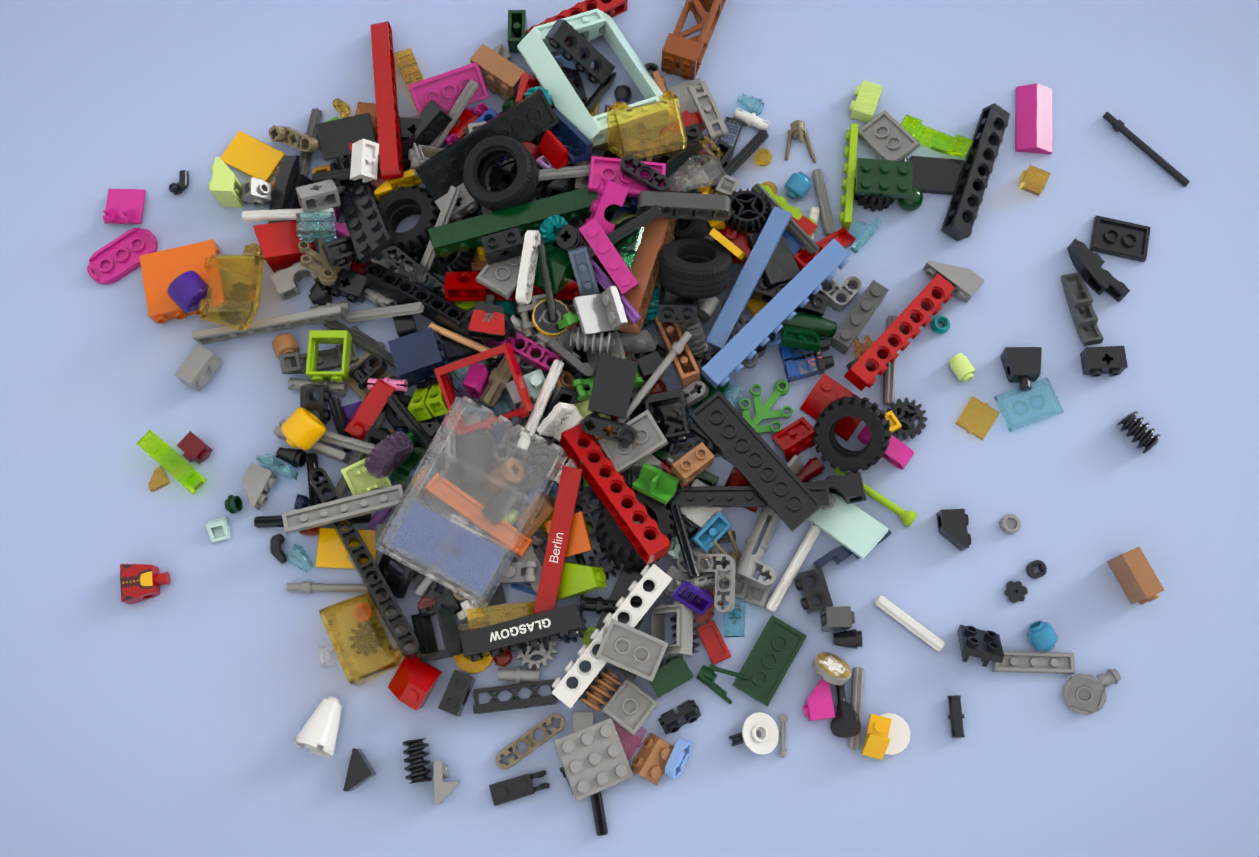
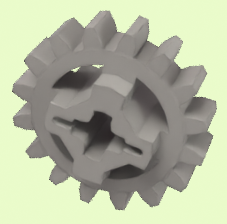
M544 641L539 646L540 650H534V652H531L533 648L528 645L525 655L523 650L517 651L519 655L516 658L517 660L523 659L521 663L523 666L529 663V669H532L533 665L540 669V664L547 667L546 661L554 660L551 655L557 654L553 647L558 644L557 642H549V650L546 651L544 648L546 641ZM535 656L543 657L541 660H532Z

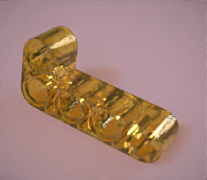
M407 48L394 53V56L413 100L408 85L424 79L411 48Z

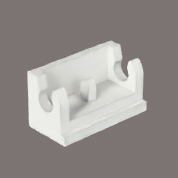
M361 139L352 144L351 180L363 179L362 182L377 180L378 143Z

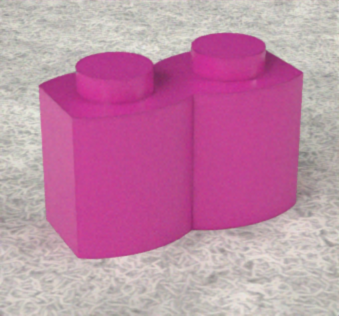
M481 363L472 364L462 386L471 397L480 399L488 385L491 373Z

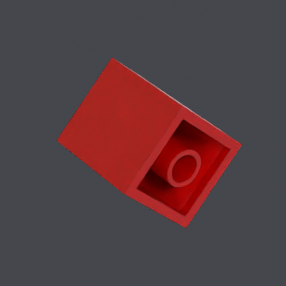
M302 220L253 226L263 257L274 273L281 269H287L296 262H300L301 256L306 255L298 251V243L300 241H307L310 244V248L317 251L314 241L309 239L311 231L308 225L303 224Z

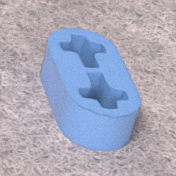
M683 738L676 742L665 766V774L667 776L677 779L681 775L692 750L691 742Z

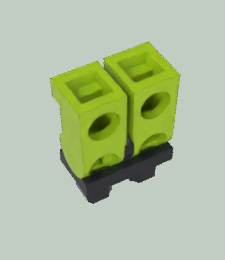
M448 373L449 378H450L451 383H452V382H453V379H452L451 375ZM430 377L423 382L417 383V390L413 394L408 409L418 422L430 419L433 416L437 417L449 413L437 377Z

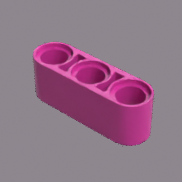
M867 425L864 426L857 436V439L865 446L868 445L871 436ZM891 435L889 446L882 458L896 468L904 469L914 455V452Z

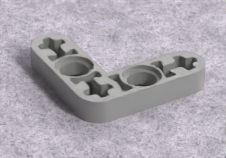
M694 554L699 573H715L714 605L716 610L725 614L730 613L735 606L736 563L734 558L728 554ZM680 556L677 566L679 570L687 573L686 567L683 566V556ZM705 558L711 560V566L708 569H703L701 565ZM725 559L730 562V565H726V568L722 565H716V561L725 562ZM724 578H728L730 581V586L727 589H722L720 586V582ZM720 592L730 593L729 596L725 595V601L729 602V606H725V609L720 606V603L724 602V596L720 595Z

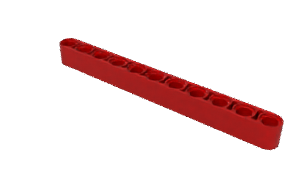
M389 21L371 25L380 171L383 180L389 181L403 178V162L393 35Z

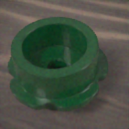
M229 495L224 503L225 509L231 514L241 511V498Z

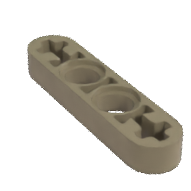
M557 713L552 714L497 754V766L501 769L511 768L564 729V717ZM552 718H560V728H551L550 731L553 733L549 735L543 724L546 723L547 726H550L553 723ZM537 729H542L545 733L542 741H536L533 737ZM521 741L526 742L528 745V750L523 754L519 753L516 748L517 744ZM513 748L514 753L519 758L515 760L513 756L508 760L509 765L501 764V756L503 754L505 756L510 755L512 752L509 749Z

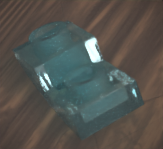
M271 454L257 455L256 459L267 469L279 476L297 481L298 472L293 469V466L281 464L276 459V456Z

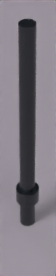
M1108 111L1102 116L1112 125L1116 132H1121L1184 187L1190 182L1125 127L1123 121L1117 120Z

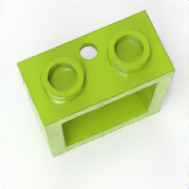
M309 330L306 375L313 382H323L324 380L342 382L343 380H349L352 336L347 330ZM319 344H343L341 371H317Z

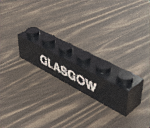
M576 603L460 633L464 657L471 660V662L483 660L485 656H501L504 651L517 652L522 650L524 646L537 647L541 645V642L548 640L549 642H556L561 640L563 636L576 637L581 635L580 632L586 631L582 609Z

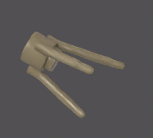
M793 121L790 124L791 130L787 131L788 140L785 160L787 161L789 158L792 137L797 140L800 139L801 144L804 143V137L813 163H816L815 154L807 129H805L804 121Z
M728 530L727 533L734 553L732 551L726 553L716 540H713L712 543L721 554H728L733 557L737 566L742 554L738 550L731 530ZM712 548L709 550L711 554H718ZM725 559V562H721V564L726 567V565H730V562Z

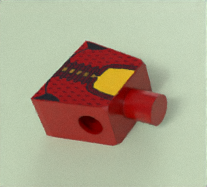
M120 564L121 602L134 604L159 596L161 593L160 585L170 584V574L168 572L160 573L159 567L154 565Z

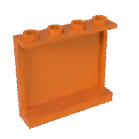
M213 239L139 256L148 315L155 323L162 324L172 319H184L190 315H202L207 311L222 310V306L226 302L217 255L220 253V250ZM192 270L197 272L211 287L212 295L204 308L186 313L168 296L167 289L176 277Z

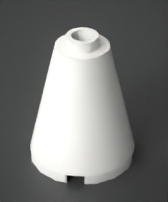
M330 696L328 699H323L295 737L293 743L302 749L305 746L313 754L333 757L342 712V705L339 704L340 700Z

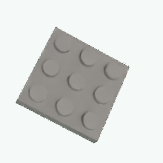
M612 718L553 741L575 801L584 799L634 777Z

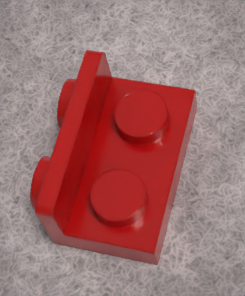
M804 417L771 436L772 441L783 452L786 461L791 460L794 455L798 456L816 444L813 441V436L815 435L814 428Z

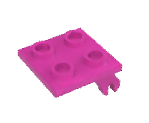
M108 189L106 209L103 210L105 216H102L104 223L142 224L146 190Z

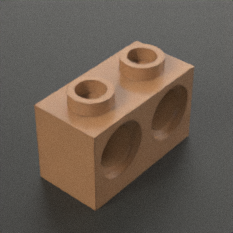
M701 442L672 464L670 474L679 478V484L681 487H684L712 465L715 456Z

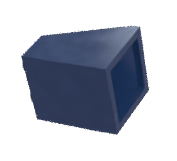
M432 327L388 341L397 375L400 380L406 379L408 381V385H404L405 387L410 388L435 374L434 369L445 365L444 361L447 358L444 350H440L439 344L442 343L439 333H435Z

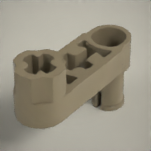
M273 125L269 129V136L273 142H281L303 152L322 151L319 140L294 128Z

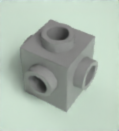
M251 177L242 184V201L260 207L271 200V183L265 182L263 179Z

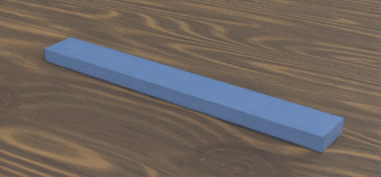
M774 206L706 339L707 343L720 349L728 343L792 217V213Z

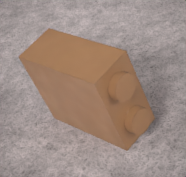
M1140 547L1107 561L1131 604L1139 602L1142 605L1146 602H1151L1160 597L1158 593L1164 591L1163 586Z

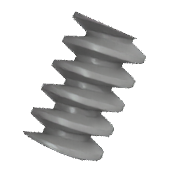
M579 325L576 330L572 329L569 348L572 349L576 344L578 351L583 346L584 352H588L591 348L592 354H595L599 349V355L600 353L604 354L605 351L608 355L611 332L606 337H604V332L599 333V335H584Z

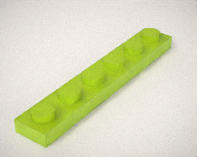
M851 123L850 129L846 130L845 141H848V144L844 148V157L847 158L842 173H845V178L842 179L841 189H844V195H841L840 206H843V211H840L839 222H842L841 228L844 227L846 230H849L852 223L859 126V124Z

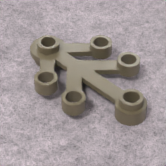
M317 227L313 231L312 239L318 244L319 253L311 249L307 241H300L298 243V251L306 254L301 256L300 264L317 273L321 284L330 286L336 282L337 273L342 268L349 266L350 261L344 266L338 267L336 265L330 268V264L321 247L327 242L328 232L323 227ZM312 258L322 264V268L314 264Z

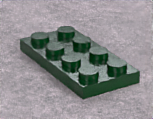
M772 615L739 672L749 676L750 679L746 680L736 677L732 686L763 705L768 706L807 635Z

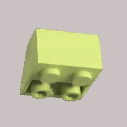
M215 157V162L211 167L212 180L209 181V190L222 207L243 208L244 201H242L241 183L221 158Z

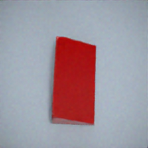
M549 129L546 130L538 149L555 169L567 166L568 150Z

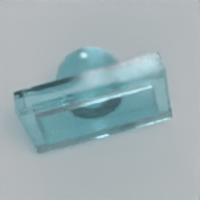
M876 217L869 226L862 221H856L851 225L850 233L856 238L851 247L852 252L858 253L878 231L882 223L879 218Z

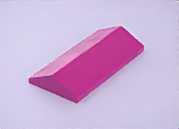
M1038 83L1016 87L1015 152L1052 154V89Z

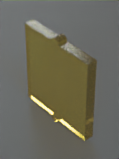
M972 396L955 424L967 430L968 434L971 433L983 440L1000 412L988 406V403H983Z

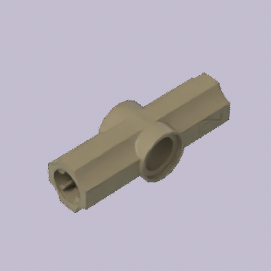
M515 354V357L519 365L521 363L522 358ZM505 355L498 367L494 368L491 372L488 385L479 399L482 403L492 408L496 407L503 392L507 391L505 384L513 381Z

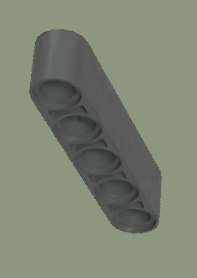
M642 191L638 194L637 212L639 215L654 205H658L662 211V215L659 218L725 221L731 216V201L726 195Z

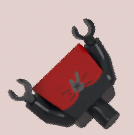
M486 295L484 303L477 302L475 307L469 308L461 317V320H458L455 330L463 329L467 337L503 342L504 337L505 340H508V337H513L514 340L517 339V329L514 328L508 313L504 312V307L496 305L497 297L494 295Z

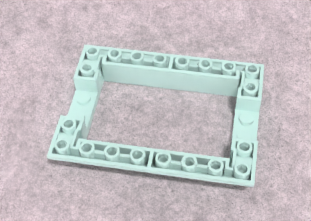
M598 8L563 18V20H566L578 33H583L588 41L604 35V38L646 100L592 117L550 53L557 50L549 45V40L545 36L556 21L534 27L517 45V49L541 87L548 90V95L552 96L550 101L553 103V106L593 143V147L613 141L616 130L642 122L645 128L649 129L678 119V115L616 23L609 15Z

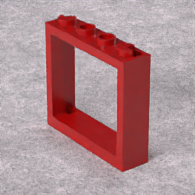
M511 343L494 347L434 369L457 435L476 433L475 430L480 428L485 431L494 428L493 424L500 422V425L512 421V417L518 416V419L529 416V411L534 409ZM505 353L523 407L467 426L448 373Z

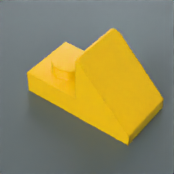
M870 714L861 755L879 760L883 759L890 742L888 734L892 719Z

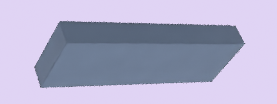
M584 245L567 250L580 296L600 294L587 246Z

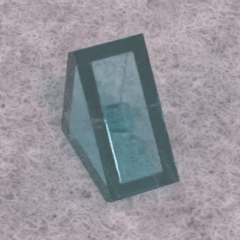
M725 603V604H724V606H723L724 609H725V606H729V603ZM735 603L734 609L730 613H723L724 638L744 637L745 603Z

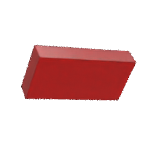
M714 620L697 627L696 631L713 665L731 657Z

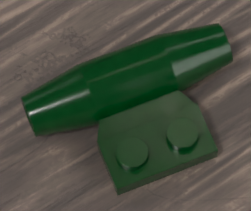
M795 311L797 314L790 321L786 319L782 323L784 327L780 330L781 345L789 348L794 347L806 351L819 352L821 347L820 337H833L837 330V323L818 315Z

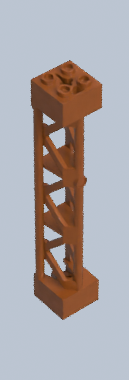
M686 0L673 34L669 33L662 49V71L667 74L680 76L685 80L695 79L726 0ZM691 10L697 25L681 32ZM701 30L700 35L689 39L685 38Z

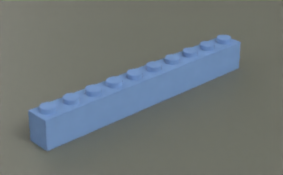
M833 239L701 369L700 374L715 389L720 385L724 387L730 380L729 376L733 372L737 374L744 366L742 363L746 359L750 361L757 354L755 350L759 346L763 348L770 341L769 336L772 333L777 334L784 327L782 323L786 319L790 321L797 314L795 310L799 306L803 308L810 301L808 297L812 293L816 295L823 288L821 284L824 281L828 283L836 275L834 272L838 268L841 270L849 262L847 258L850 253Z

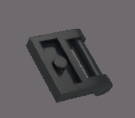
M392 547L386 548L378 564V568L392 594L398 599L404 598L412 577L418 572V568L397 555L396 550ZM392 560L405 570L404 574L390 565V561ZM374 575L373 579L377 580L378 577Z

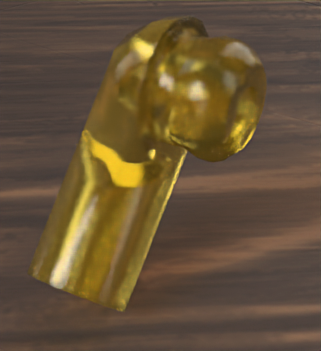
M339 98L334 99L332 105L340 113V119L349 117L350 107Z

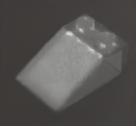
M693 155L668 177L670 181L668 191L683 192L717 185L721 178L726 175L717 155Z

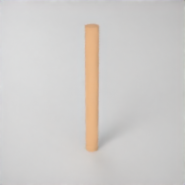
M432 322L428 327H432L433 331L438 332L440 335L479 352L492 349Z

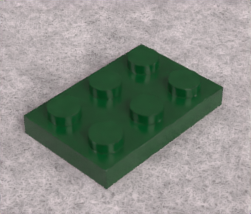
M857 159L855 195L911 199L913 162Z

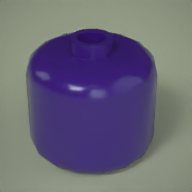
M191 270L176 277L169 285L167 293L183 312L191 313L201 310L207 305L212 295V289L197 272Z

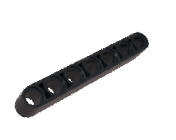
M370 263L366 266V283L369 287L400 304L422 302V305H424L423 313H420L422 316L450 331L473 339L467 337L463 329L455 331L458 320H461V317L467 312L466 310L378 263Z

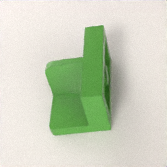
M645 462L642 465L638 479L632 484L631 488L663 504H667L674 497L680 479Z

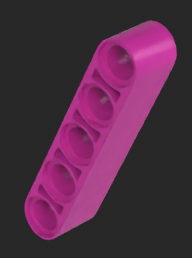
M518 332L516 340L513 337H508V340L503 342L488 340L497 346L511 343L515 354L547 374L551 368L548 366L550 362H553L555 359L561 361L557 354ZM520 343L525 345L522 349L515 348ZM534 353L541 354L539 358L532 357Z

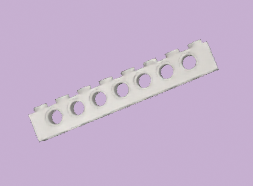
M654 563L651 566H645L640 573L642 578L638 582L634 580L627 589L630 591L627 597L624 598L622 596L615 604L617 607L613 614L609 612L603 619L604 626L600 630L596 628L589 637L592 639L589 645L586 646L584 644L577 652L579 655L578 659L575 662L571 660L564 669L566 674L562 679L558 676L551 685L554 688L551 693L570 709L607 663L595 657L596 655L592 652V648L596 644L601 645L611 619L613 618L618 621L619 613L626 612L629 614V620L624 624L634 628L671 582L672 578ZM646 580H652L654 583L653 590L649 592L643 589V583ZM633 596L641 598L642 603L639 607L631 606L630 600ZM584 660L591 663V668L588 671H582L579 667V664ZM569 677L577 678L578 685L576 687H569L566 681Z

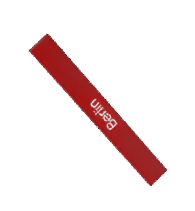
M568 466L562 467L533 614L556 609L583 469Z

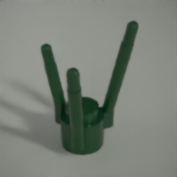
M710 664L709 667L703 665L696 679L708 686L729 704H732V701L726 696L727 692L714 683L717 678L715 671L746 680L750 679L747 675L719 668L713 664Z

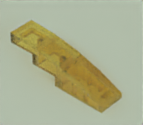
M536 601L467 609L469 630L533 615Z

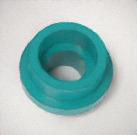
M936 316L931 322V327L934 332L944 334L950 328V321L945 316ZM937 323H941L943 328L939 327Z

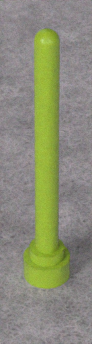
M839 467L834 469L835 474L838 476L848 473L840 471ZM863 483L865 494L900 516L903 524L908 527L911 526L918 514L912 510H903Z

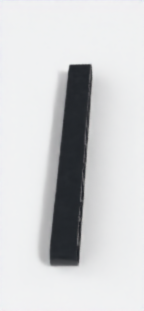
M320 467L313 468L309 473V480L320 504L341 499L326 471ZM316 477H323V480L319 482L314 481ZM327 492L332 493V496L329 498L322 497ZM350 518L331 523L401 654L407 659L415 658L419 653V642L353 520ZM344 525L350 526V529L347 531L340 530ZM351 542L359 543L356 548L349 547ZM362 558L369 560L364 565L359 564L358 561ZM370 575L378 577L374 582L368 581L367 578ZM379 592H385L387 594V596L384 599H379L376 597V595ZM389 609L396 611L394 616H387L385 613ZM399 626L405 627L406 631L402 634H398L395 632V629ZM407 644H413L416 647L411 652L404 649Z

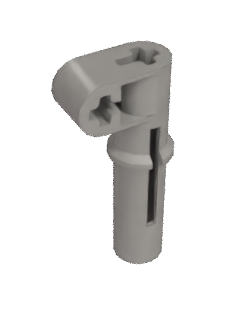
M770 507L762 508L750 537L746 538V546L736 566L735 573L736 579L762 591L769 589L776 579L774 569L761 563L764 553L769 549L767 545L779 520L777 514ZM765 522H768L767 527H766V529H765V531H764V533H763V536H762V538H761V540H760V542H759V545H758V547H757V549H756V552H755V554L753 555V554H751V553H752V551H753V549H754V547H755V544H756V542H757V540H758V538H759V535H760V533H761V531H762V528H763ZM756 570L760 571L757 579L753 578Z

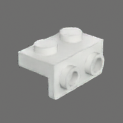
M559 402L553 407L549 415L542 420L536 430L539 435L552 436L560 443L561 433L579 425L583 420V416L574 404Z

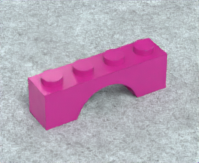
M595 218L579 228L622 295H625L639 285Z

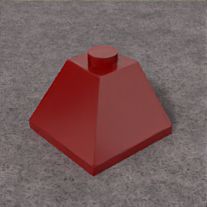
M417 656L412 659L404 657L388 688L399 701L417 711L424 706L442 671L427 662L422 663L421 658Z

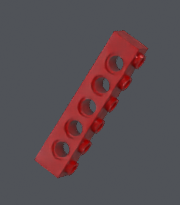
M585 0L578 2L575 6L561 11L558 15L547 18L544 22L530 27L526 30V33L528 34L536 26L597 8L613 18L628 10V0Z

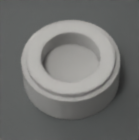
M1007 514L1001 518L999 526L1004 533L1014 534L1020 529L1021 522L1016 515Z

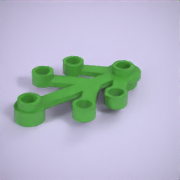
M779 380L775 383L774 392L763 407L760 396L762 387L759 384L751 386L750 394L753 396L756 413L752 421L749 413L750 400L747 398L740 400L739 408L742 411V416L758 434L767 432L777 433L782 428L781 422L777 420L773 421L771 425H759L762 420L781 417L788 419L792 416L793 409L790 406H784L781 410L769 411L780 396H785L789 392L790 385L786 380ZM783 384L786 388L780 389L779 385ZM758 388L759 392L755 393L752 389ZM746 402L748 407H743L741 403ZM789 410L790 414L786 415L783 411ZM777 424L779 429L775 430L772 425Z

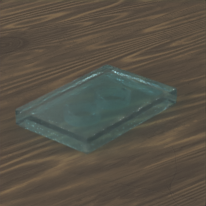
M1048 378L1031 383L1032 389L1029 391H1020V388L994 397L1010 432L1064 412Z

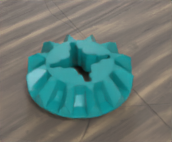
M553 215L543 221L539 232L541 239L545 243L549 242L552 244L556 241L558 231L568 224L565 218L560 215ZM553 226L557 228L555 233H552L554 228Z

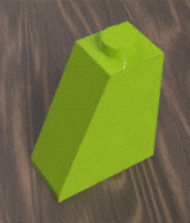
M565 561L557 600H569L607 587L603 567Z

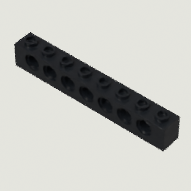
M995 103L982 109L941 228L943 233L956 241L968 238L972 233L974 221L978 216L979 206L983 201L982 197L988 186V180L993 171V165L998 156V150L1003 141L1005 129L1009 123L1010 113Z

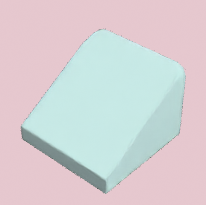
M227 516L209 520L205 526L211 543L231 538Z

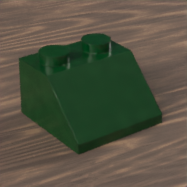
M545 243L553 294L557 295L575 275L568 252ZM538 254L534 285L545 290Z

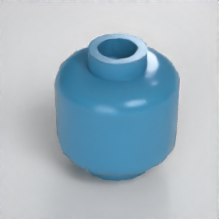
M800 171L799 173H793L784 185L787 190L786 195L793 200L795 198H804L811 188V179Z
M1040 620L1028 627L1027 638L1034 649L1048 652L1055 648L1054 644L1058 641V636L1051 624Z

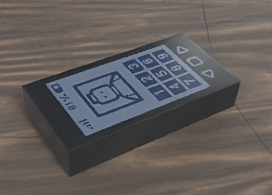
M726 116L724 123L728 130V136H721L719 139L734 147L735 150L744 121Z

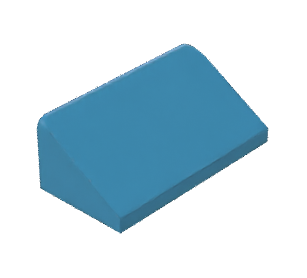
M718 511L689 540L703 552L707 553L714 545L712 541H718L733 525Z

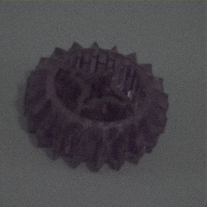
M400 431L392 432L391 435H387L386 438L376 444L367 455L364 466L371 476L378 479L386 477L406 461V458L410 456L414 444L407 434Z

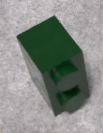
M508 10L507 41L509 53H520L517 45L527 35L526 10Z
M682 655L666 659L667 664L658 668L653 682L649 681L658 698L694 677Z

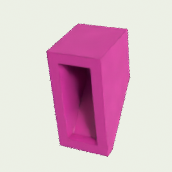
M823 677L820 678L806 698L805 705L802 706L804 717H807L808 721L835 717L830 684L824 681Z

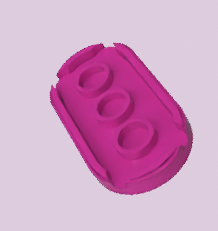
M133 228L125 232L90 257L89 266L87 265L88 274L99 284L110 285L116 283L141 266L140 255L157 252L158 242L156 237L147 229Z

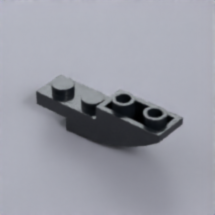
M690 139L681 140L664 150L652 162L666 163L665 176L669 179L675 171L681 172L702 147V144Z
M1075 238L1068 246L1067 250L1077 272H1080L1083 280L1099 296L1105 291L1116 301L1120 302L1130 292L1124 283L1115 279L1109 271L1101 267L1105 261L1098 254L1088 249L1083 242Z

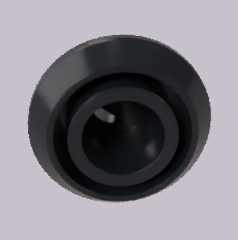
M316 282L309 290L311 294L308 296L314 305H325L333 300L329 291L321 282Z

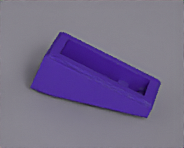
M684 580L671 594L672 598L700 615H703L714 603L711 593ZM684 588H686V590L682 593V595H680V592H681Z

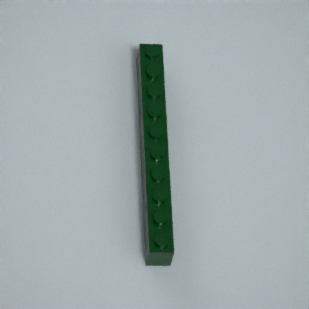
M588 187L430 228L428 232L435 257H447L450 254L482 247L480 237L518 227L521 236L527 230L539 231L543 221L553 215L564 217L567 223H574L580 219L589 218L592 212L590 211L593 200L597 199L598 193L590 192ZM609 205L604 213H611L617 210L618 205Z

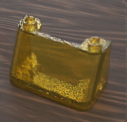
M664 92L663 95L659 96L658 102L630 107L625 102L619 101L615 102L614 105L607 106L608 150L620 158L632 156L639 159L687 147V136L679 100L673 92Z
M256 254L211 255L210 258L207 257L204 268L210 274L207 296L205 300L201 299L198 310L201 311L200 319L246 332L260 304L264 257Z
M368 592L319 610L345 676L351 685L357 687L399 667L401 664L400 660L403 659L398 648L394 649L377 614V608Z

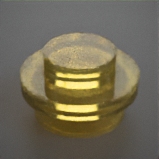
M759 149L754 155V161L759 166H767L772 161V154L768 149Z

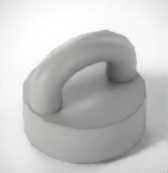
M541 528L531 537L533 540L531 545L536 549L542 547L548 538L546 532L542 531Z

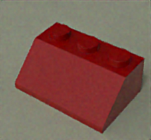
M824 373L800 407V410L817 421L818 416L831 402L839 400L841 397H851L855 394ZM852 416L844 417L837 422L834 433L847 442L862 420Z

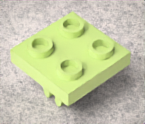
M371 455L341 469L352 495L392 486L379 457Z

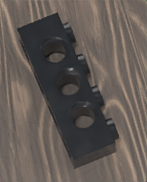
M558 19L545 36L549 40L550 46L556 50L559 49L562 52V56L567 61H572L575 64L574 67L579 72H584L588 76L587 79L595 85L604 84L615 69V66L566 20ZM566 38L569 39L568 46L565 45ZM579 49H580L581 52H582V55H581L580 58L578 57V51H579ZM592 61L594 62L593 69H591L590 67Z
M762 275L750 298L769 303L788 283L785 282L768 287ZM812 293L808 297L810 301L803 308L799 306L795 310L822 317L829 297L819 293L816 295Z

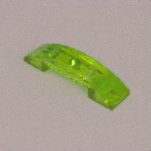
M906 114L901 126L921 145L940 153L966 157L973 140L958 134L952 137L922 125L923 120Z
M151 429L136 443L193 495L207 482L205 477Z

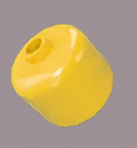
M299 407L282 424L281 431L287 438L286 442L289 445L306 451L310 450L326 433V427L314 414L305 408Z

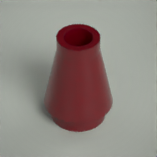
M817 457L810 458L797 474V477L803 483H806L808 480L821 475L825 466Z

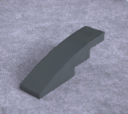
M1080 272L1061 275L1070 314L1083 346L1102 343L1104 338L1097 326L1098 317L1092 307L1093 299Z

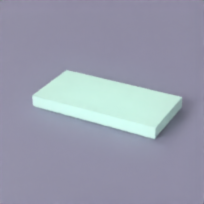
M832 494L835 497L833 508L828 511L820 509L808 520L863 560L885 536L888 528L853 503L847 504L843 498Z

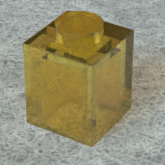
M1030 165L1026 171L1023 170L1018 179L1021 183L1018 188L1039 196L1045 188L1051 173Z

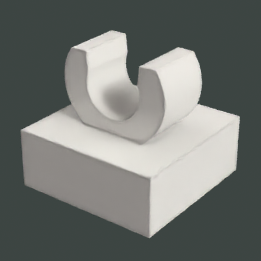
M475 599L462 602L463 610L457 613L460 621L463 619L478 621L484 617Z

